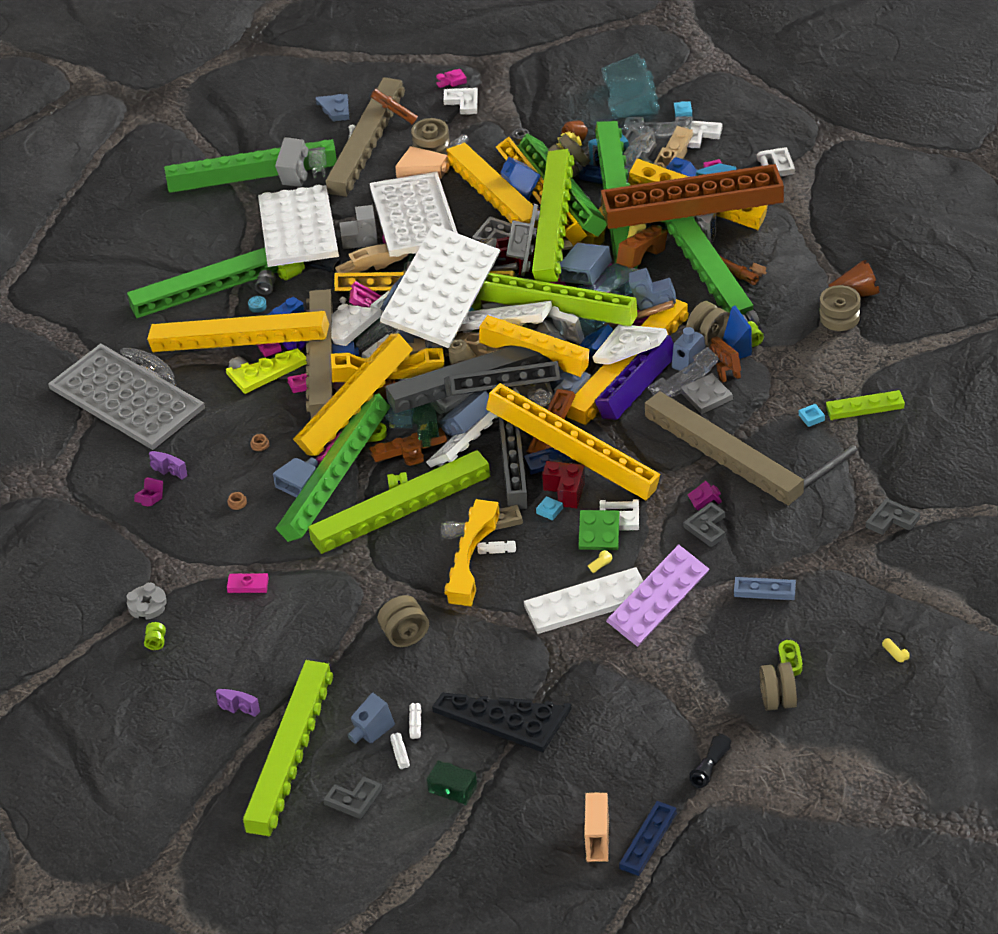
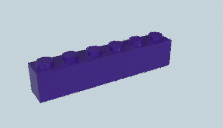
M667 335L659 346L639 353L594 400L603 419L616 420L620 418L622 413L632 405L633 401L672 362L674 343L670 335Z

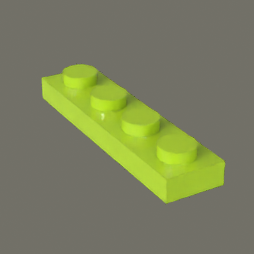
M900 390L826 402V409L830 420L904 409L905 407Z

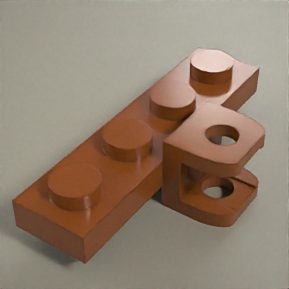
M718 336L711 338V354L721 361L716 363L719 380L722 382L727 381L725 372L727 370H732L733 376L740 379L739 353Z
M557 389L547 410L565 419L576 395L573 391ZM534 437L527 453H535L551 448V446Z
M441 427L431 428L423 433H413L405 438H396L391 442L378 443L370 447L369 450L375 462L403 455L405 463L412 466L424 462L421 449L447 442V437Z

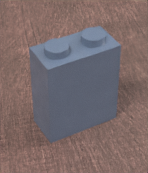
M577 242L560 263L561 274L559 276L561 282L593 285L612 262L609 246Z
M487 391L470 394L439 421L442 425V430L449 436L463 434L490 412L486 410L489 398Z

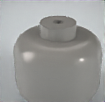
M237 356L229 361L228 368H240L241 364L247 363V361Z

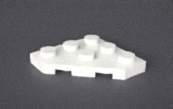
M347 304L340 305L332 314L331 339L333 343L347 346L381 317L380 309Z
M618 324L593 355L594 363L610 365L655 348L668 335L667 330L664 328Z

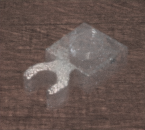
M324 147L308 149L309 166L314 167L312 171L313 177L316 178L318 171H321L323 177H325L326 172L323 166L327 165Z

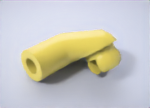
M646 224L630 226L627 238L646 229Z
M606 550L601 551L599 558L590 563L588 568L592 573H595L611 563L612 555Z
M887 638L882 642L883 647L897 662L901 663L909 659V652L906 649L900 650L891 639Z

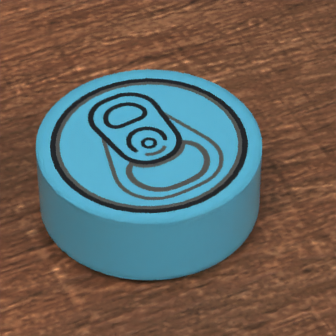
M261 296L252 297L248 301L249 310L254 313H260L267 307L265 298Z

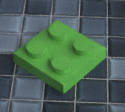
M580 510L579 549L618 550L620 512Z

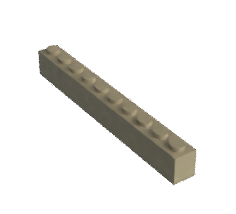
M383 77L377 88L386 96H391L392 100L398 104L401 97L405 94L402 80ZM373 98L370 100L326 179L328 194L347 197L350 190H353L355 181L359 179L361 170L365 168L367 159L371 157L373 148H376L378 139L382 137L384 128L387 127L390 117L394 114L388 108H383L382 104Z
M331 289L309 291V298H306V312L325 311L329 322L326 339L309 340L306 343V362L309 365L306 366V386L309 388L306 389V398L309 400L306 401V410L310 412L311 419L334 395L331 376V354H333V341L331 339L333 301Z
M661 391L645 402V417L673 433L677 438H681L689 443L690 446L697 448L706 456L713 458L719 464L729 468L735 474L745 478L748 482L758 486L764 492L774 496L778 501H782L789 506L804 493V479Z

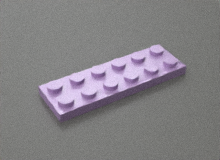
M678 544L609 616L606 622L638 647L708 573L709 568Z

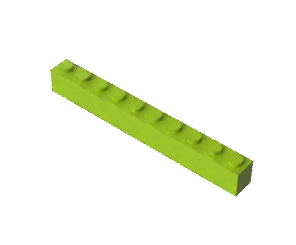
M568 149L548 151L532 267V273L536 281L557 282L558 275L561 274L560 261L563 260L561 251L564 249L563 237L566 236V213L569 211L567 202L570 201L569 189L572 187L570 178L573 177L572 166H574V157L570 155Z
M495 273L488 274L475 298L512 306L551 301L552 307H558L561 312L574 314L581 318L624 326H632L638 316L635 297Z
M478 450L309 526L310 540L321 554L489 478V463Z
M305 660L243 818L246 833L270 836L273 828L277 827L279 812H282L284 809L285 796L290 793V783L296 777L297 765L303 759V749L308 746L310 731L314 730L316 715H319L321 712V702L326 699L328 684L331 685L333 680V673L330 672L329 663Z

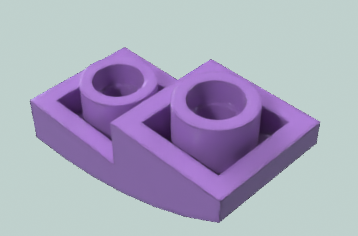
M149 452L150 465L155 471H159L163 475L170 472L181 480L188 476L185 462L162 452Z
M218 689L216 691L217 703L223 710L235 713L240 709L242 712L254 717L260 712L258 698L252 695L229 689Z

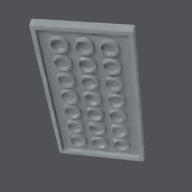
M101 343L48 383L49 389L152 450L205 409L204 402Z

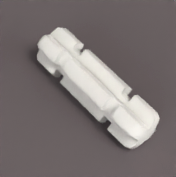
M504 541L488 542L489 544L481 542L477 545L478 554H486V552H489V554L505 553V551H508V553L516 552L515 541H507V543H504Z
M412 703L409 710V734L411 739H419L421 737V705L419 703Z
M398 732L391 734V744L398 761V766L400 769L408 768L410 763L402 736Z

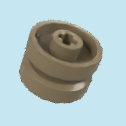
M428 118L420 120L413 125L411 129L413 147L447 154L450 142L448 125L444 121Z
M566 133L559 138L560 144L569 150L570 155H573L574 162L577 161L583 167L591 162L580 145ZM553 144L548 151L561 150V148L557 144ZM575 163L572 166L573 178L580 172L579 167Z
M844 285L825 289L820 296L819 313L820 322L824 327L834 331H847L854 328L860 320V294L855 289Z
M703 301L691 312L686 327H691L695 332L702 334L705 346L710 348V344H712L711 338L718 336L723 340L730 313L718 308L711 302Z
M408 595L398 596L388 601L380 609L377 617L378 624L385 632L388 640L396 647H408L415 644L424 637L429 628V619L421 610L418 602Z
M779 663L776 672L772 665L760 666V690L765 710H777L780 701L785 709L796 707V685L791 663Z

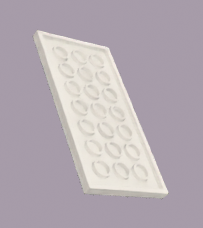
M437 172L369 183L390 257H399L409 253L416 254L433 224L457 233Z
M315 185L310 188L300 187L296 190H281L275 193L265 192L262 195H258L268 267L339 257L326 185Z
M433 224L381 315L380 322L449 348L492 269L500 249Z

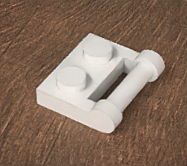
M787 147L761 151L757 154V159L761 162L762 166L769 165L767 159H772L773 164H776L780 176L795 174V167Z
M553 306L549 316L552 318L554 326L565 339L580 344L584 339L579 317L574 314L561 312L558 307Z
M639 499L620 502L600 500V510L633 509V511H619V531L639 530Z

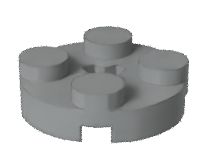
M146 583L144 586H140L127 594L128 611L135 618L139 619L140 616L145 617V619H153L165 610V605L167 604L166 594L160 587L155 586L154 583Z

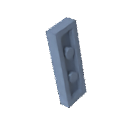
M735 577L734 597L795 600L796 580Z

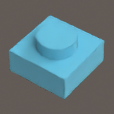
M691 101L674 103L675 118L692 117Z
M816 404L799 410L800 418L808 427L825 421L824 413Z
M546 496L536 508V514L554 520L563 509V503Z

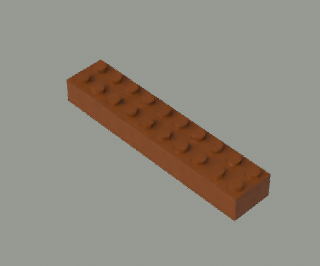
M776 164L601 190V207L608 229L784 203V185Z

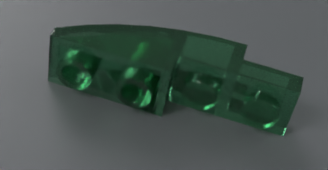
M431 403L415 407V413H413V422L418 427V440H422L423 447H431L432 438L439 437L440 433L436 411Z

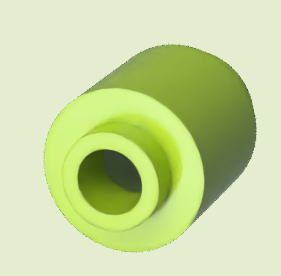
M303 262L278 265L277 273L281 279L287 281L301 274L305 266Z

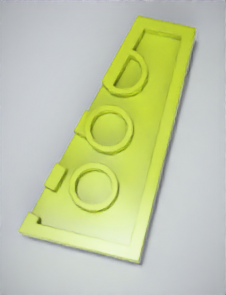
M297 348L276 354L275 358L269 359L265 357L259 359V362L249 365L248 362L241 364L240 368H226V374L246 394L306 365V356Z

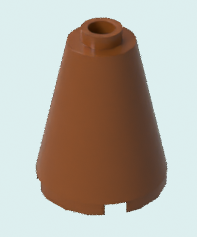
M866 260L861 261L828 285V287L837 285L849 286L855 289L860 294V297L880 293L879 287L874 286L876 278Z

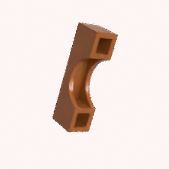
M652 225L620 242L616 263L634 268L641 263L646 251L656 255L665 250L668 230L662 229L659 225Z

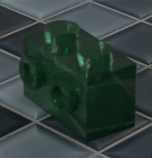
M438 760L427 777L428 792L467 805L477 788L476 773Z

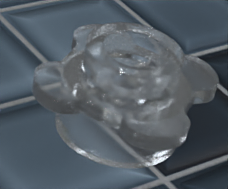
M540 388L536 390L534 395L530 396V400L544 407L549 404V399L553 396L551 392L547 393Z

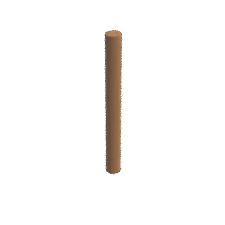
M671 300L639 311L635 320L673 308L674 303ZM604 323V326L609 324L611 328L618 326L615 323Z

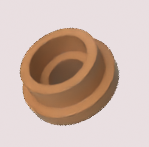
M754 262L752 267L750 266L749 268L760 277H762V274H767L765 272L767 267Z
M263 434L254 435L250 442L251 448L255 451L267 449L269 447L268 438Z
M234 492L228 498V506L234 510L242 509L246 506L247 499L241 492Z

